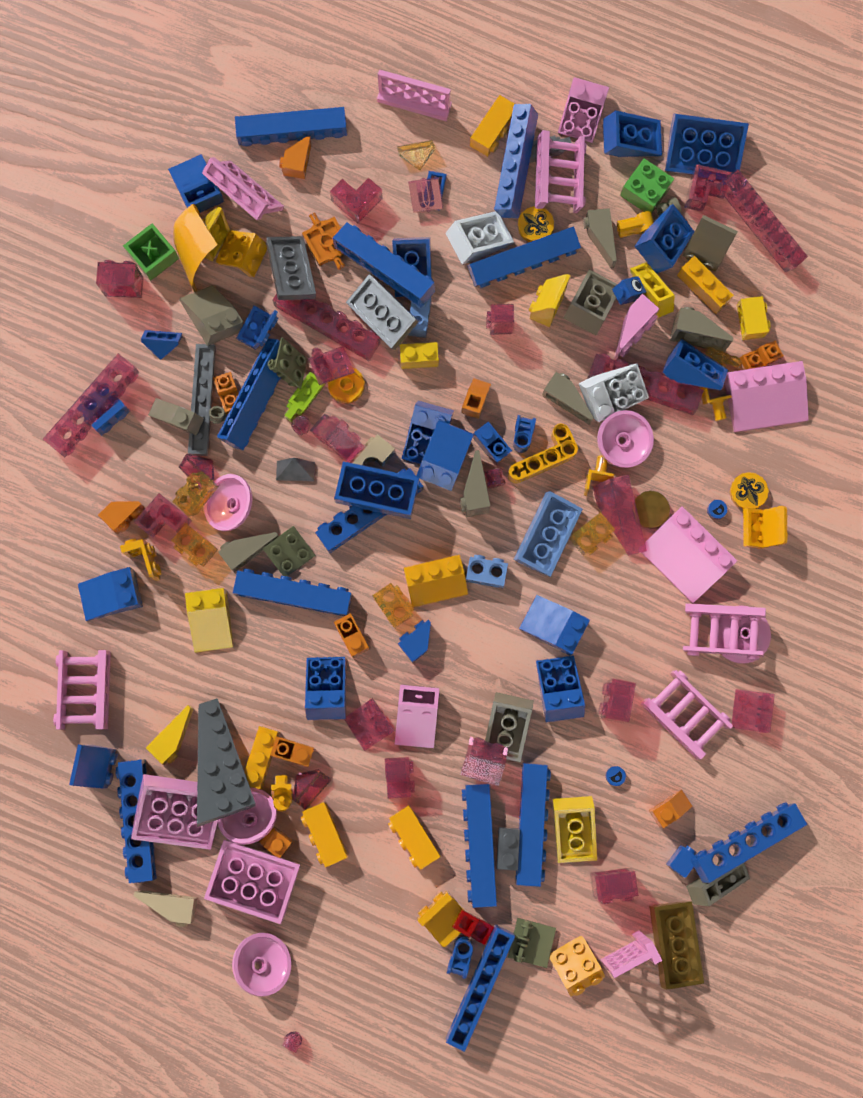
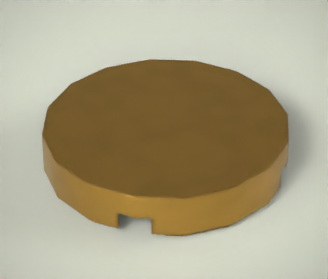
M646 491L636 497L632 503L631 512L633 519L640 526L653 529L660 527L666 522L670 514V506L668 500L661 493Z

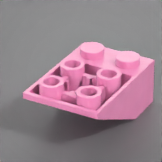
M574 77L558 133L577 139L580 136H585V141L593 143L609 87Z
M643 294L630 306L626 314L614 357L615 360L620 356L624 357L629 352L633 343L636 344L642 338V334L646 330L649 331L658 318L656 314L659 308Z
M400 685L395 745L434 748L439 688Z

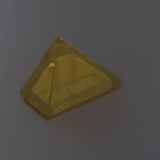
M433 140L397 146V151L401 158L418 170H421L435 151V145Z

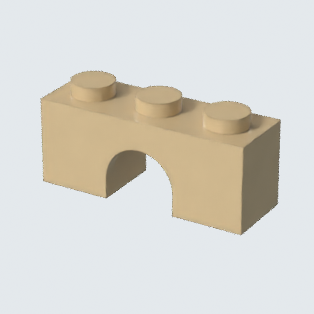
M377 434L375 438L371 437L366 442L365 446L367 447L362 452L356 453L353 457V464L365 466L366 463L375 461L384 466L395 454V448Z

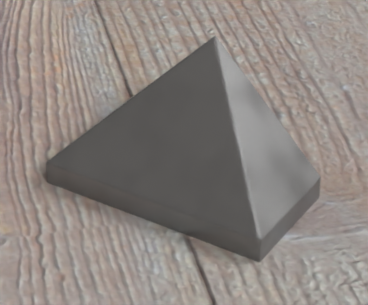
M298 458L277 461L276 480L314 481L315 462Z

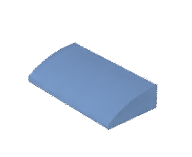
M551 491L546 492L513 560L551 577L583 509Z

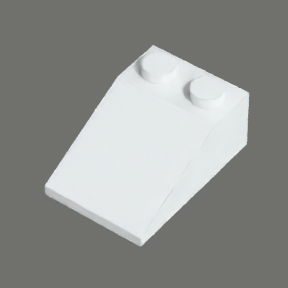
M496 211L457 220L445 233L462 265L482 259L514 243L501 216Z

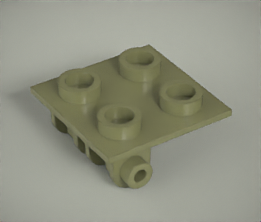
M282 337L276 360L271 359L268 362L269 369L277 373V376L286 381L289 386H297L301 389L307 358Z
M294 526L262 548L280 573L287 577L316 556Z
M517 917L514 930L515 938L510 947L508 958L514 959L516 962H526L547 968L556 928Z

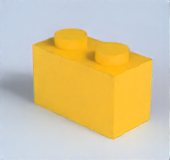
M763 296L740 299L736 306L742 340L764 338L770 331V321L766 317L767 304L764 302Z
M437 342L400 344L401 369L438 367Z

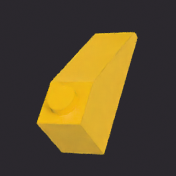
M645 262L630 268L633 277L639 276L646 290L644 296L659 308L656 314L658 318L674 312L675 295L649 264Z
M187 705L146 747L162 765L171 764L178 757L176 753L181 748L194 710L190 705Z

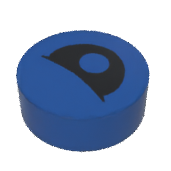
M714 500L708 505L707 513L713 519H721L727 513V505L722 500Z
M612 766L606 771L605 777L610 785L620 786L624 783L626 774L621 767Z

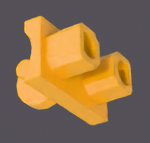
M287 775L275 776V784L271 785L273 805L278 811H286L292 803V786L288 784Z

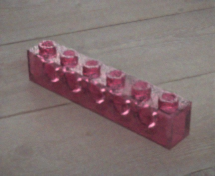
M739 170L729 174L716 186L784 272L795 269L808 257Z
M276 293L272 300L276 308L367 361H370L381 344L380 337L373 330L370 329L368 331L363 328L360 322L349 320L343 312L332 310L331 306L323 301L320 303L315 299H300V303L294 305L292 304L293 300H278ZM310 308L316 309V312L313 314L307 313ZM327 317L332 318L330 323H324L323 320ZM343 326L348 328L346 332H340L339 329ZM357 336H363L364 340L361 342H357L355 338Z
M118 353L46 434L43 440L64 458L72 454L77 443L84 440L88 435V431L92 427L91 425L113 406V402L125 393L126 387L130 383L132 384L136 381L140 372ZM117 375H122L119 381H114ZM105 389H109V393L102 396V392ZM97 403L95 409L89 410L91 404ZM84 417L83 423L77 424V420ZM71 432V436L68 439H64L65 434Z
M596 354L587 379L605 373V368L616 370L629 366V364L621 359H611L607 354ZM638 366L642 379L650 383V386H645L649 396L646 400L690 415L696 413L704 391L703 389H700L699 386L678 383L675 380L664 377L660 372L654 371L652 373L644 367ZM659 386H665L668 392L660 391ZM677 392H683L685 398L678 397Z

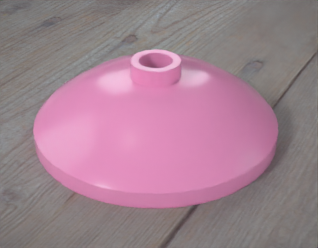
M623 410L609 415L602 422L598 431L597 442L602 456L609 463L617 467L629 468L639 465L649 456L653 447L654 436L650 424L643 416L633 411ZM620 437L624 438L623 444L619 442Z
M227 474L213 482L207 491L204 501L205 516L212 527L221 531H231L238 528L246 520L252 506V492L247 481L238 475Z
M721 616V619H719L717 648L729 649L731 619H729V616ZM741 617V620H739L738 650H750L751 620H749V617ZM761 618V621H759L758 651L765 653L770 645L771 630L766 618ZM743 630L748 632L747 637L742 635ZM721 654L729 661L735 663L755 661L747 659V656Z
M250 788L256 803L255 807L218 819L219 829L226 839L236 844H251L261 840L271 831L276 822L277 810L274 808L272 797L265 791Z
M257 933L245 938L238 945L233 956L232 969L235 980L245 992L254 996H268L279 991L287 982L291 971V957L286 945L278 937L268 933ZM256 962L260 965L258 970L255 968Z

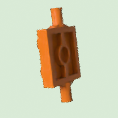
M315 212L313 215L310 214L309 218L314 225L302 232V236L319 267L327 262L334 261L338 270L341 267L344 268L345 265L340 258L343 253L337 250L333 243V237L341 229L335 216L328 220L320 221Z

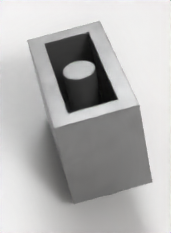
M499 827L497 869L518 871L519 828Z

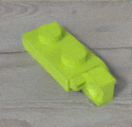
M309 372L302 382L301 389L297 388L288 400L286 407L289 410L284 415L285 419L292 422L297 415L301 417L320 393L326 382Z

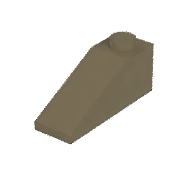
M610 208L588 210L586 217L583 218L584 229H587L589 238L609 267L614 268L617 259Z
M555 372L542 395L590 425L594 417L576 387L567 375Z
M157 398L148 414L155 419L194 435H197L204 420L203 417L190 410Z
M274 532L233 540L232 542L228 541L220 547L221 550L218 553L235 573L263 552L262 548L279 535Z
M742 863L710 883H702L699 877L686 887L693 905L710 906L749 880L750 877L745 864Z

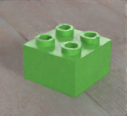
M644 158L623 186L620 196L643 212L650 211L653 213L656 206L671 188L675 178Z
M153 223L123 245L127 254L150 281L179 259L175 249Z

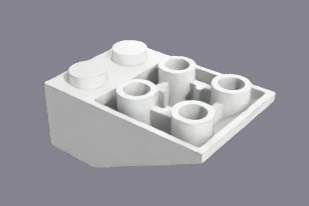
M638 364L595 375L579 383L586 405L593 415V419L598 422L615 412L623 411L649 398Z

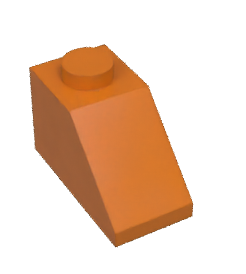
M310 137L303 138L285 150L284 157L280 158L279 163L283 176L305 179L312 147Z
M681 789L651 808L649 812L657 825L664 829L682 817L693 806Z
M273 826L271 831L258 842L274 856L281 858L294 841Z

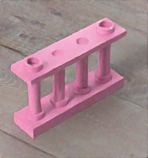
M542 130L538 135L536 148V209H543L549 202L573 204V213H578L584 207V154L587 148L585 136H580L574 144L552 141L550 131ZM553 148L575 151L574 161L553 159L549 156V150ZM549 167L574 169V179L551 176L549 174ZM548 185L574 187V197L550 194L548 192Z
M686 604L685 612L690 614L691 617L690 646H683V651L687 652V655L699 656V653L747 656V659L759 660V657H764V652L758 651L759 621H761V618L766 617V608ZM701 615H709V618H711L710 648L698 647L699 618ZM721 616H729V619H731L729 649L717 648L719 619H721ZM741 617H749V620H751L750 650L737 649L739 620H741Z
M59 650V655L56 656V666L58 667L57 714H54L53 719L56 729L65 730V724L93 723V725H96L95 729H108L110 651L98 650V655L95 657H68L67 651ZM68 665H95L98 667L95 676H67ZM67 684H95L97 686V694H94V696H66ZM66 704H94L96 706V714L93 716H66Z
M675 670L670 673L674 680L655 699L646 698L641 705L697 760H701L706 755L703 751V746L722 726L726 729H731L733 725L730 723L731 719L725 713L717 711L687 681L688 677L682 671L678 672ZM681 684L689 693L669 713L665 714L660 709L661 704ZM695 698L703 707L684 727L681 726L679 728L674 723L676 721L675 718ZM709 712L717 721L698 741H692L688 737L690 735L689 732Z

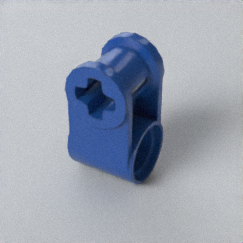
M517 415L513 448L516 452L524 453L529 449L536 418L529 419ZM519 439H523L526 441L527 444L521 446L517 443V441Z
M460 937L456 940L446 974L453 973L462 976L463 979L467 978L473 952V945L469 938ZM466 943L469 945V950L461 952L458 946Z

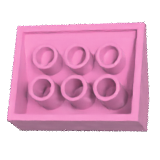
M803 361L727 373L724 385L726 395L732 396V398L727 400L734 432L809 420L807 382Z
M683 507L678 509L638 549L692 604L737 562Z
M144 774L131 839L211 850L218 820L197 827V782Z
M223 840L204 899L281 924L290 902L300 864Z

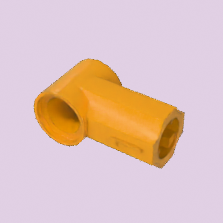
M645 211L637 214L635 217L617 221V232L620 238L635 234L642 236L654 223L652 213Z

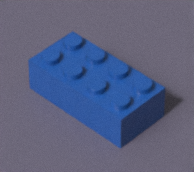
M343 461L334 500L337 504L411 519L419 486V478Z

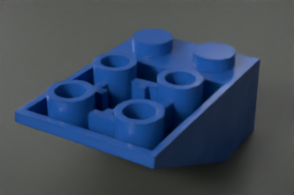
M202 154L168 169L186 208L195 204L199 213L224 202L219 187L202 174L207 165Z
M417 401L402 459L421 464L438 420L451 425L454 410Z
M574 655L537 660L536 667L545 721L553 722L584 717L585 703Z
M345 657L307 658L305 713L307 720L346 719Z

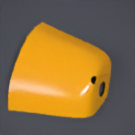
M192 204L175 221L173 239L193 292H197L193 280L196 270L205 256L218 244L200 218L198 208L195 204Z

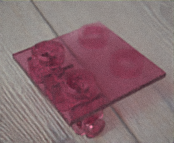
M344 346L325 353L315 347L311 352L312 357L308 358L319 385L355 373Z
M736 689L731 723L733 725L732 728L770 733L775 694Z
M373 698L344 719L364 751L394 731Z

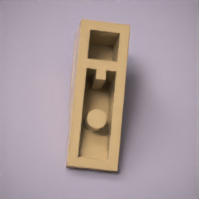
M143 890L134 892V897L170 922H176V926L187 927L188 924L194 922L197 897Z

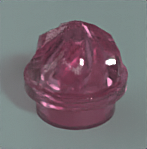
M299 416L293 420L291 427L298 435L302 436L309 432L311 423L309 418Z
M289 1032L283 1038L282 1046L294 1053L301 1049L302 1037L299 1032Z

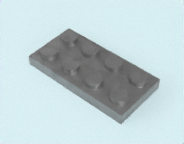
M303 236L267 237L266 245L278 300L315 299L316 290Z
M371 274L366 277L346 301L360 318L393 350H396L419 322Z

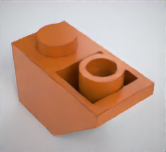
M473 378L461 413L479 419L491 384Z
M139 501L110 502L98 516L114 532L119 534L129 527V523L133 519H137L142 515L145 507Z
M351 613L334 622L352 658L370 650Z
M276 736L270 756L308 767L314 747Z

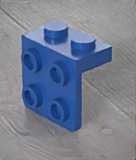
M253 306L236 339L255 350L259 346L262 347L270 336L267 333L268 330L271 331L279 319L276 316L278 311L274 310L269 314Z
M107 385L101 386L78 406V411L101 436L109 432L118 421L124 419L130 412Z

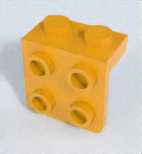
M231 230L226 236L216 262L219 265L237 267L247 276L254 278L266 253V242L255 233Z
M778 506L764 510L754 508L743 509V546L762 549L786 544L788 537L787 507Z
M130 539L120 546L122 554L129 558L143 555L149 577L155 581L160 580L159 575H162L159 564L155 563L154 557L157 555L154 546H151L150 543L143 539L137 541L136 539Z
M447 890L444 893L442 891L439 892L432 899L434 902L429 907L425 905L417 913L419 915L417 921L422 927L425 926L442 947H446L461 933L452 928L463 908Z
M582 936L575 938L550 953L549 958L570 997L582 994L587 987L595 986L605 978L601 966Z

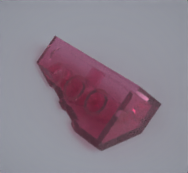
M629 474L608 479L593 486L596 504L627 555L647 552Z

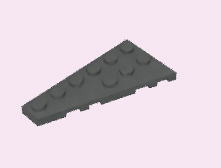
M217 698L199 704L197 827L256 806Z

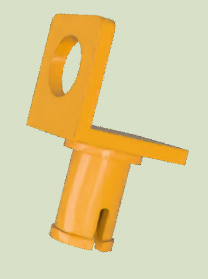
M699 386L703 405L709 403L712 405L715 421L726 419L727 416L723 402L726 399L732 398V396L728 395L710 400L707 388Z
M602 455L596 458L595 470L589 469L583 496H587L590 480L611 484L614 479V474L606 472L608 461L604 458L602 462Z

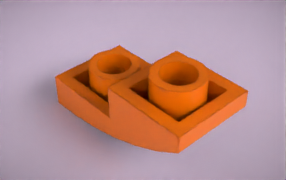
M776 340L742 355L739 359L744 369L747 370L765 367L783 358L784 355Z
M231 372L213 377L226 416L229 414L239 394Z

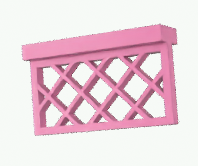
M379 70L377 102L447 121L452 105L450 101L451 89Z
M215 157L209 159L202 174L256 220H260L263 214L283 210L284 205L232 161L219 162Z
M637 931L633 933L635 941L600 959L614 978L647 960L652 961L655 965L662 961L653 942L642 932Z

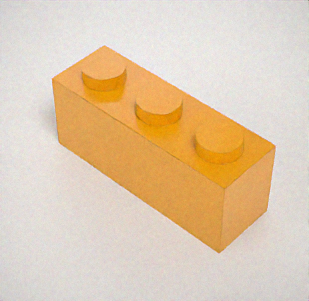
M499 95L470 137V147L487 157L491 152L494 153L499 146L501 137L505 138L509 131L508 127L511 123L515 103Z
M695 256L681 267L677 275L715 314L722 310L734 296Z
M262 726L258 727L244 771L250 787L263 789L273 757L270 754L276 736L279 737L280 735L279 731Z
M326 802L302 811L303 816H301L304 827H308L311 832L308 836L312 846L316 845L319 853H316L320 865L324 864L326 868L348 858L347 851Z
M410 805L389 817L391 822L388 825L393 833L397 832L401 839L398 842L403 850L408 849L411 854L409 860L414 868L418 866L421 870L441 857Z

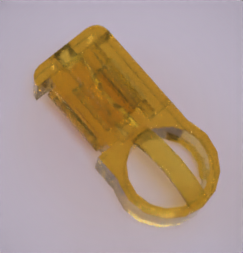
M708 347L705 355L725 368V364L737 367V371H740L742 368V362L737 356L727 354L712 347Z

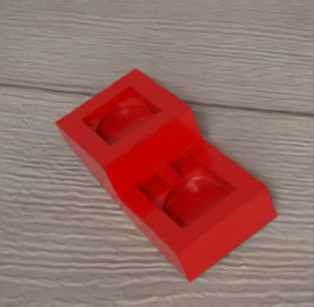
M462 909L452 928L485 945L494 926Z

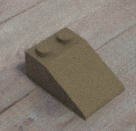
M703 215L683 256L688 261L695 256L708 270L716 271L738 231Z
M589 269L563 318L597 335L616 299L612 289L617 284Z
M213 285L179 299L207 346L240 332L243 324L241 317L234 306Z
M680 308L674 319L670 341L679 343L682 339L692 346L719 352H725L733 342V337L701 312L695 311L694 308Z
M479 450L475 451L463 498H460L461 511L466 513V517L487 514L490 510V501Z
M498 692L495 693L482 754L521 762L534 700Z

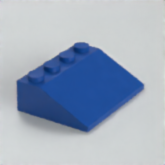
M673 113L665 171L738 180L749 123Z

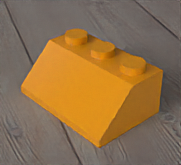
M460 554L403 568L412 608L468 595Z

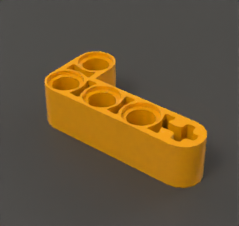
M562 423L555 425L551 433V439L555 446L511 465L508 471L510 482L515 484L521 483L574 459L578 447L569 427ZM561 430L565 433V436L562 438L558 437L555 432ZM570 447L573 453L570 455L566 454L564 448ZM550 454L554 455L556 461L549 462L546 456ZM536 462L539 468L533 470L529 467V464ZM514 470H516V472H521L519 477L517 475H513Z

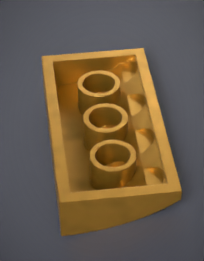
M692 901L649 906L654 943L662 959L661 962L657 963L661 988L669 990L704 984Z

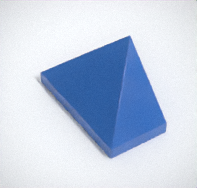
M145 330L141 337V342L161 360L179 345L182 333Z

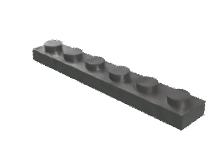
M196 344L191 411L203 417L204 420L197 435L189 433L188 455L208 456L210 435L209 410L212 407L215 345Z

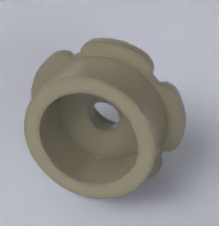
M214 406L209 410V421H212L214 424H220L222 421H225L226 414L222 407Z

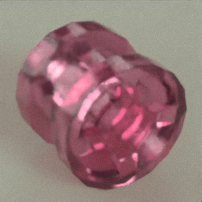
M502 468L492 469L484 473L485 478L488 480L487 488H496L506 484L505 479L502 478Z

